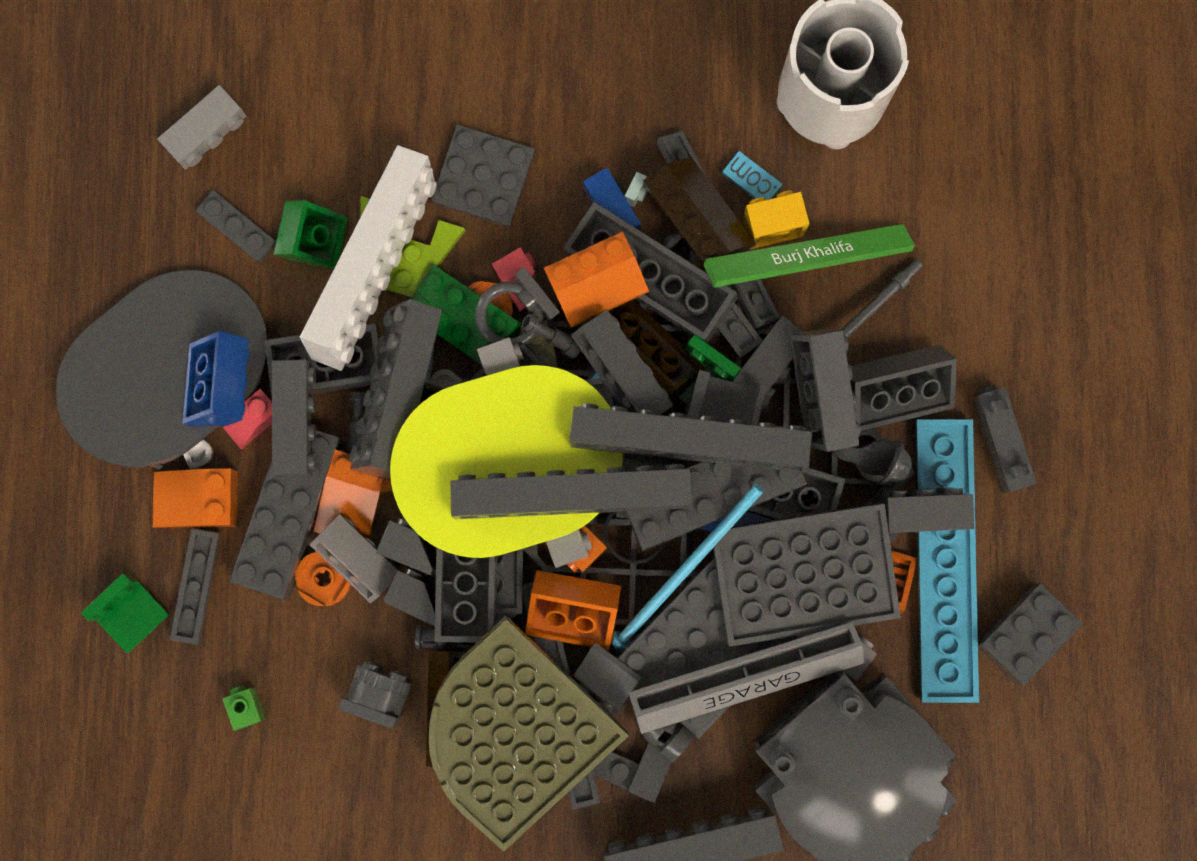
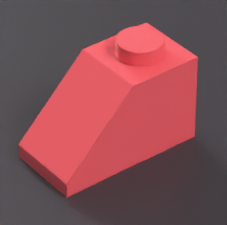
M521 247L492 263L493 269L501 282H515L512 277L523 267L535 280L536 275L533 268L537 264L529 252L524 254ZM509 293L521 316L526 314L527 310L516 295Z
M259 389L244 402L245 413L241 421L223 427L240 449H243L272 425V398L262 389Z

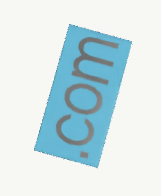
M740 151L722 172L724 177L753 199L765 197L766 200H770L782 187V183Z

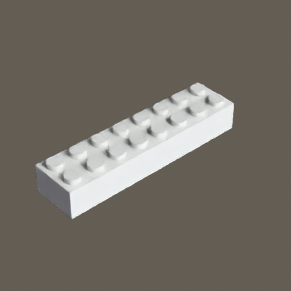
M397 145L300 335V339L311 360L342 371L345 363L351 361L354 354V345L357 339L363 337L366 330V321L370 314L373 315L378 306V297L381 291H385L388 287L390 273L393 267L399 265L402 257L401 251L405 243L408 244L411 241L414 232L413 227L416 221L423 217L425 203L428 197H432L436 190L437 184L427 155Z

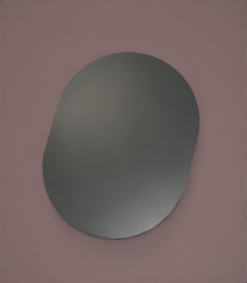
M182 270L170 272L152 278L138 286L88 326L72 343L62 361L57 378L56 400L61 420L67 432L90 455L103 462L126 468H143L144 466L159 463L164 464L188 452L218 427L182 424L189 344L218 331L249 339V359L246 368L247 386L244 394L245 402L253 395L260 384V378L267 364L264 341L268 340L266 324L255 302L234 282L205 271Z

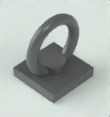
M525 267L512 277L515 282H501L491 286L481 295L475 309L476 326L481 336L489 344L506 339L496 335L490 329L486 319L487 308L490 302L498 295L514 293L530 314L539 317L540 323H542L543 317L548 321L560 313ZM524 332L522 335L510 339L513 344L518 343L520 347L522 344H529L537 336V333L528 334Z

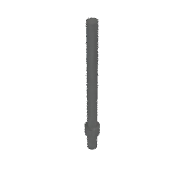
M915 259L902 272L898 271L890 278V283L841 329L846 338H849L898 290L902 291L910 283V279L923 267L919 260Z

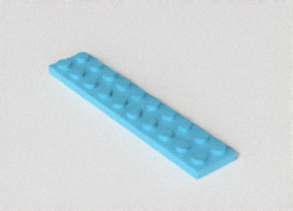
M917 419L915 420L916 489H935L936 493V488L940 487L963 488V493L973 494L974 529L917 532L920 702L979 703L973 420Z

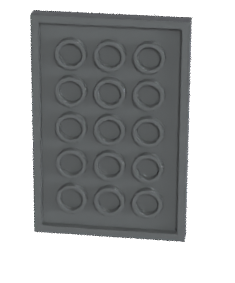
M882 502L733 526L713 547L726 639L729 647L825 631L853 622L854 626L901 618L885 504Z
M713 555L616 658L642 677L639 684L644 688L793 641L797 635L729 647L727 645ZM730 706L681 721V723L699 739Z

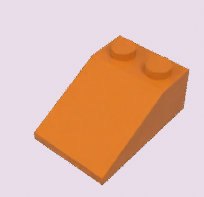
M335 449L326 475L313 532L320 534L340 514L355 525L356 531L364 538L370 539L385 495L380 492L383 478L350 470L352 464L350 454Z
M192 469L154 472L153 528L237 527L238 471L233 469Z

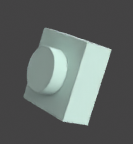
M636 172L625 194L627 202L632 207H635L638 200L642 202L648 192L643 183L647 176Z

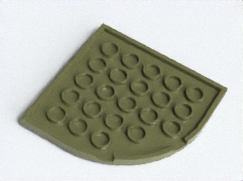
M505 616L461 657L441 684L430 716L429 751L433 769L446 796L471 823L504 852L619 746L629 734L617 720L517 625Z

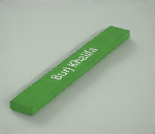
M904 224L708 258L704 262V267L715 288L911 252L915 244Z

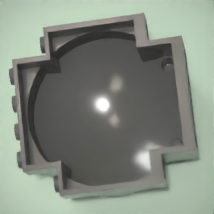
M843 670L825 676L753 739L757 754L771 768L754 784L756 792L777 814L790 835L810 852L817 861H907L914 855V849L922 842L927 843L936 836L937 829L940 827L938 824L940 816L943 817L951 812L954 808V803L957 801L955 796L942 782L943 778L948 774L947 768L953 763L952 758L956 754L883 672L862 691Z

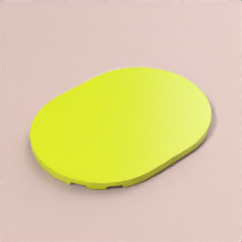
M540 365L520 366L448 387L433 394L423 401L406 419L398 433L392 451L390 466L391 485L395 500L403 517L418 535L433 546L445 552L469 558H487L507 554L554 540L579 530L592 521L599 513L455 520L451 516L450 481L458 480L459 475H476V479H488V474L504 473L506 478L517 477L519 472H535V476H547V471L563 470L565 475L577 474L579 469H594L595 473H607V468L622 467L623 453L571 448L569 442L574 406L581 407V404L589 403L599 406L598 409L610 410L609 404L593 386L577 375L559 368Z

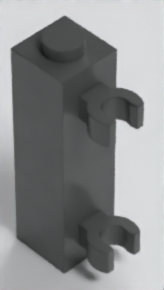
M996 385L980 389V395L974 397L973 401L1003 494L1037 484L1006 387L997 389Z

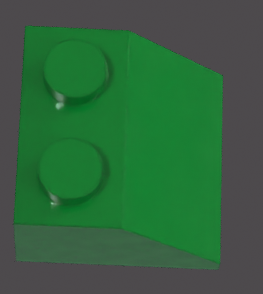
M305 200L285 201L274 255L297 263L334 270L340 258L349 217Z

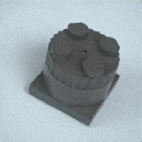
M364 661L363 665L359 664L357 666L347 696L341 699L338 707L340 708L339 710L388 728L400 725L403 717L401 712L412 685L409 682L410 676L396 670L394 672L390 671L389 674L382 671L384 666L375 662Z

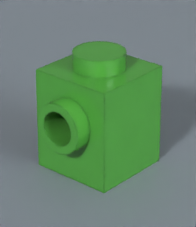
M242 685L229 690L230 696L223 698L233 731L266 720L256 688L247 689L246 685Z

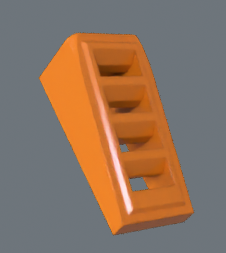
M891 550L893 562L909 566L908 570L894 567V574L906 577L905 581L895 578L896 587L902 588V592L897 591L900 615H902L906 608L918 558Z

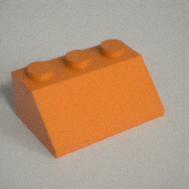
M623 232L544 268L571 328L600 315L606 310L609 311L649 292L636 258Z
M536 570L525 634L592 647L597 643L603 649L609 650L621 586Z

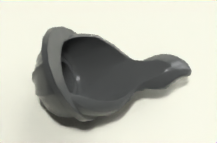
M878 440L863 448L854 446L833 451L841 460L855 463L862 477L874 482L879 487L899 485L908 477L912 466L911 458L904 449L903 443L897 440Z

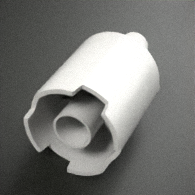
M818 0L802 15L795 28L780 76L777 97L778 109L800 135L813 142L825 144L829 148L842 149L851 142L868 134L877 125L901 82L909 60H907V46L901 31L903 21L891 6L882 0H830L827 2Z

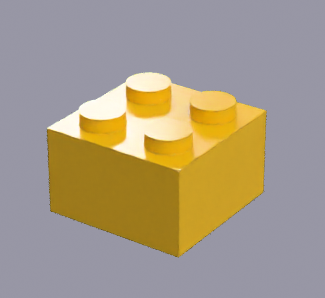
M792 190L784 191L777 194V198L766 200L765 197L751 200L750 204L746 205L742 217L744 228L756 243L750 250L804 236L809 226V220L801 192L793 194Z

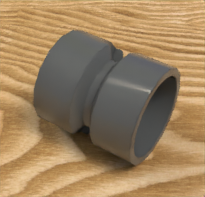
M677 723L642 734V737L653 747L659 745L661 747L660 753L671 763L684 752L696 736L684 725H678ZM665 730L671 733L668 738L663 733Z

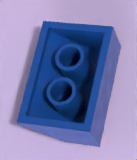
M218 331L189 344L183 425L228 426L243 419L245 413L244 394L247 386L246 368L249 359V339Z

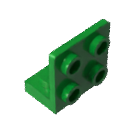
M695 334L687 344L686 350L689 352L688 354L706 368L705 371L710 373L711 377L732 382L741 369L739 366ZM696 380L678 397L689 407Z
M122 573L81 612L88 621H97L126 653H130L169 616L164 607L135 576L127 573Z

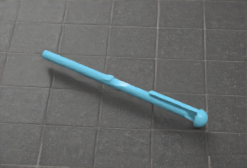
M754 484L629 622L622 632H613L611 641L615 648L624 650L630 644L629 638L641 628L764 493V490L759 485Z

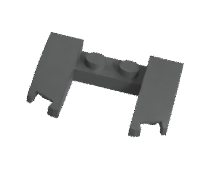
M666 730L663 732L667 738L671 734ZM648 742L639 763L612 751L593 769V774L598 778L628 790L632 794L655 803L671 762L660 753L661 747L659 745L653 747Z

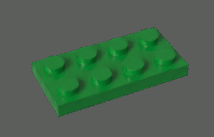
M432 265L411 299L441 309L442 312L436 334L482 365L477 349L490 344L481 336L475 322V309L481 296L437 266ZM490 302L486 312V319L490 329L500 337L513 338L522 323Z

